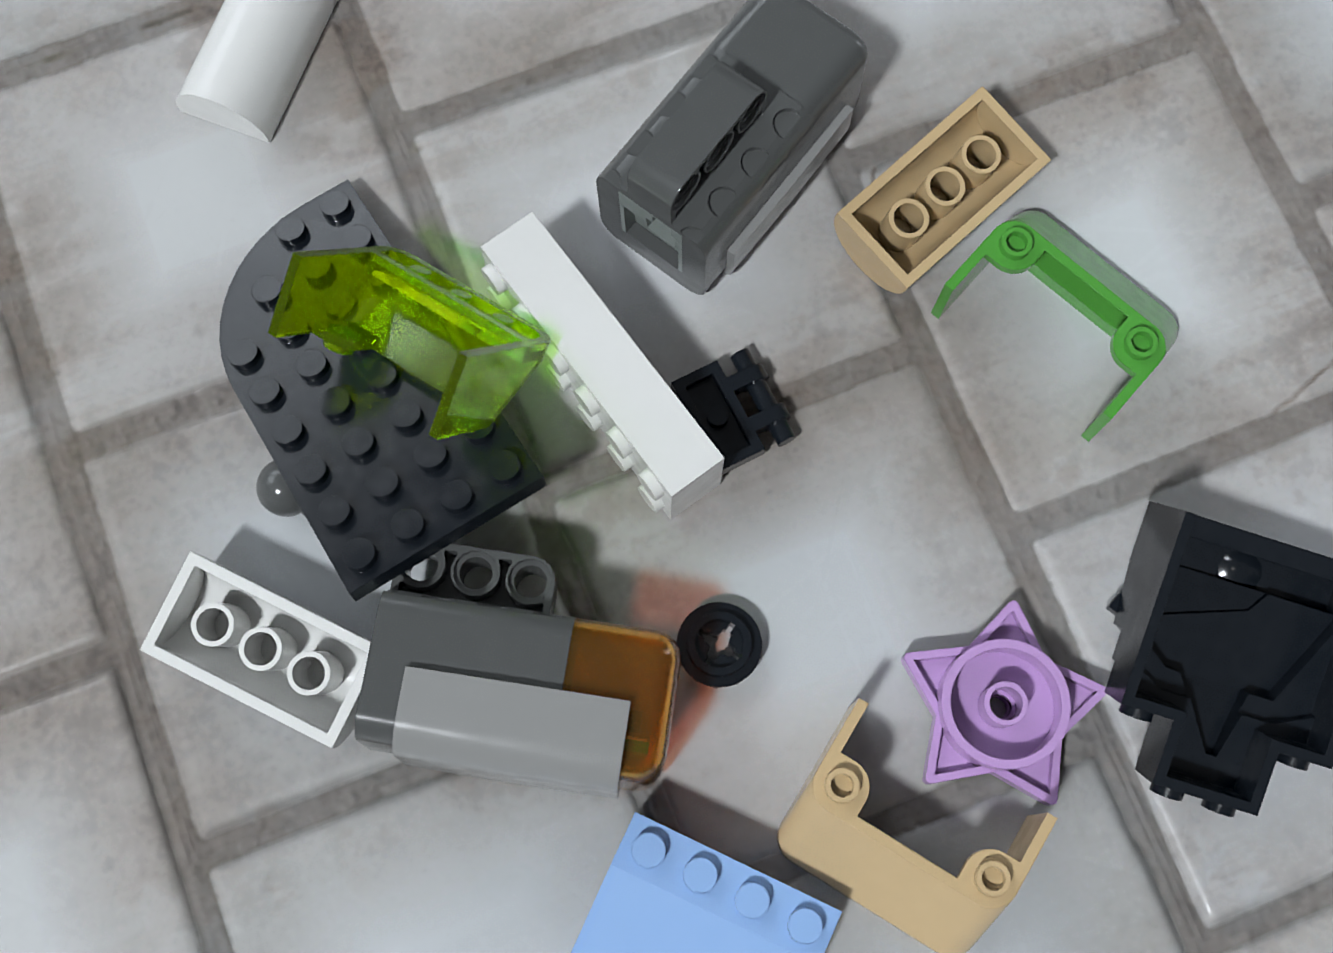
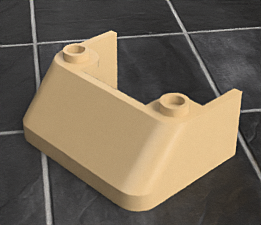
M859 698L848 707L782 820L777 833L779 849L790 862L936 953H966L1015 898L1058 818L1048 812L1027 815L1007 853L996 849L976 851L966 859L956 877L858 817L869 796V778L860 764L841 753L869 705V703Z

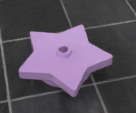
M1012 600L1005 605L969 646L909 652L902 656V665L932 715L922 781L925 784L991 774L1044 805L1050 806L1057 803L1062 739L1106 695L1104 692L1106 687L1054 663L1043 653L1017 601ZM991 698H998L1005 704L1006 711L1002 718L997 717L992 712L990 707Z

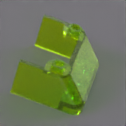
M389 246L293 252L268 330V334L275 338L313 333L323 339V345L327 349L342 355H352L354 351L373 349L438 389L443 394L429 431V435L437 440L467 432H476L479 429L489 427L543 361L551 341L550 336L537 326L417 256Z

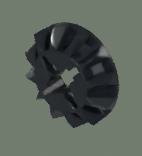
M713 602L696 608L685 618L678 631L676 647L680 665L693 680L717 689L738 685L755 670L762 652V639L756 622L746 611L730 603ZM729 626L732 627L728 646L739 659L720 654L716 660L712 659L709 665L706 664L710 646L699 633L702 632L706 636L711 635L717 638L722 632L725 633Z

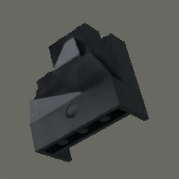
M1149 501L1129 560L1113 623L1121 632L1112 656L1115 662L1104 692L1121 703L1119 712L1138 720L1150 722L1135 770L1151 782L1149 788L1151 791L1176 801H1182L1184 794L1202 799L1201 806L1228 817H1234L1236 810L1258 816L1276 761L1303 771L1308 770L1310 763L1329 769L1333 767V558L1207 519L1188 511Z

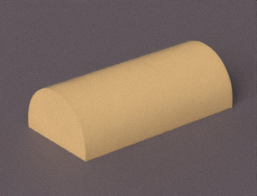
M982 86L836 214L834 218L836 234L850 258L872 281L887 291L901 294L1036 175L1051 159Z

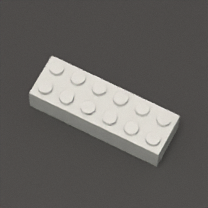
M533 211L482 245L481 250L486 266L481 269V272L490 285L486 288L489 296L502 313L507 312L509 309L512 311V314L519 323L516 326V330L527 347L532 352L539 348L541 349L549 363L546 369L556 385L563 392L568 388L573 391L580 403L576 406V409L592 431L598 428L602 429L610 442L607 450L616 464L624 472L630 468L634 471L641 483L637 487L638 491L648 506L655 513L663 509L670 520H672L720 485L725 459Z

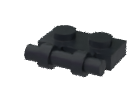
M748 348L742 349L730 357L737 373L726 377L716 360L671 382V389L725 458L722 475L764 454L765 447L758 434L770 431L778 447L784 446L796 438L788 423V420L791 418L784 403H777L766 383L769 376L762 363H755ZM742 392H749L759 412L748 417L736 395Z

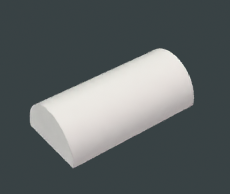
M225 0L176 98V105L179 110L270 143L338 0Z
M190 551L140 650L330 748H336L346 740L355 728L357 706L371 640L196 552Z

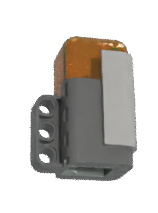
M450 544L428 557L427 559L438 562L436 573L431 578L424 581L412 579V568L392 579L390 590L382 592L373 628L354 728L356 740L368 749L393 753L394 757L407 766L618 798L620 789L630 791L646 790L654 786L661 778L667 758L681 665L680 649L676 641L668 634L653 629L554 615L557 584L551 566L544 559L465 545ZM475 567H485L492 571L490 582L480 589H471L464 585L466 574ZM529 575L542 577L547 582L545 590L536 597L527 598L517 592V587L524 577Z

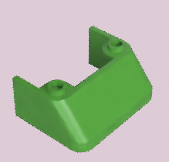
M1035 210L1024 211L997 226L944 284L931 314L939 319L990 262L1000 271L1009 274H1019L1028 270L1111 337L1110 352L1113 360L1131 377L1082 433L1081 436L1089 442L1117 414L1159 365L1177 339L1178 326L1175 318L1168 310L1048 215Z

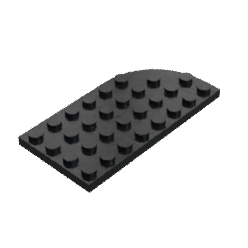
M348 179L281 218L258 240L237 269L223 303L219 335L222 361L236 395L348 593L355 601H358L547 486L543 475Z

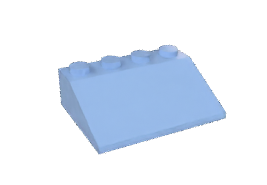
M635 812L571 953H825L842 911Z

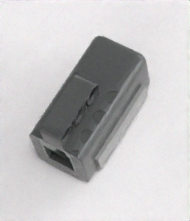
M747 0L597 177L596 186L600 217L604 226L614 237L680 285L695 294L703 295L720 273L732 274L850 128L853 110L859 100L868 53L864 41L853 30L808 0Z

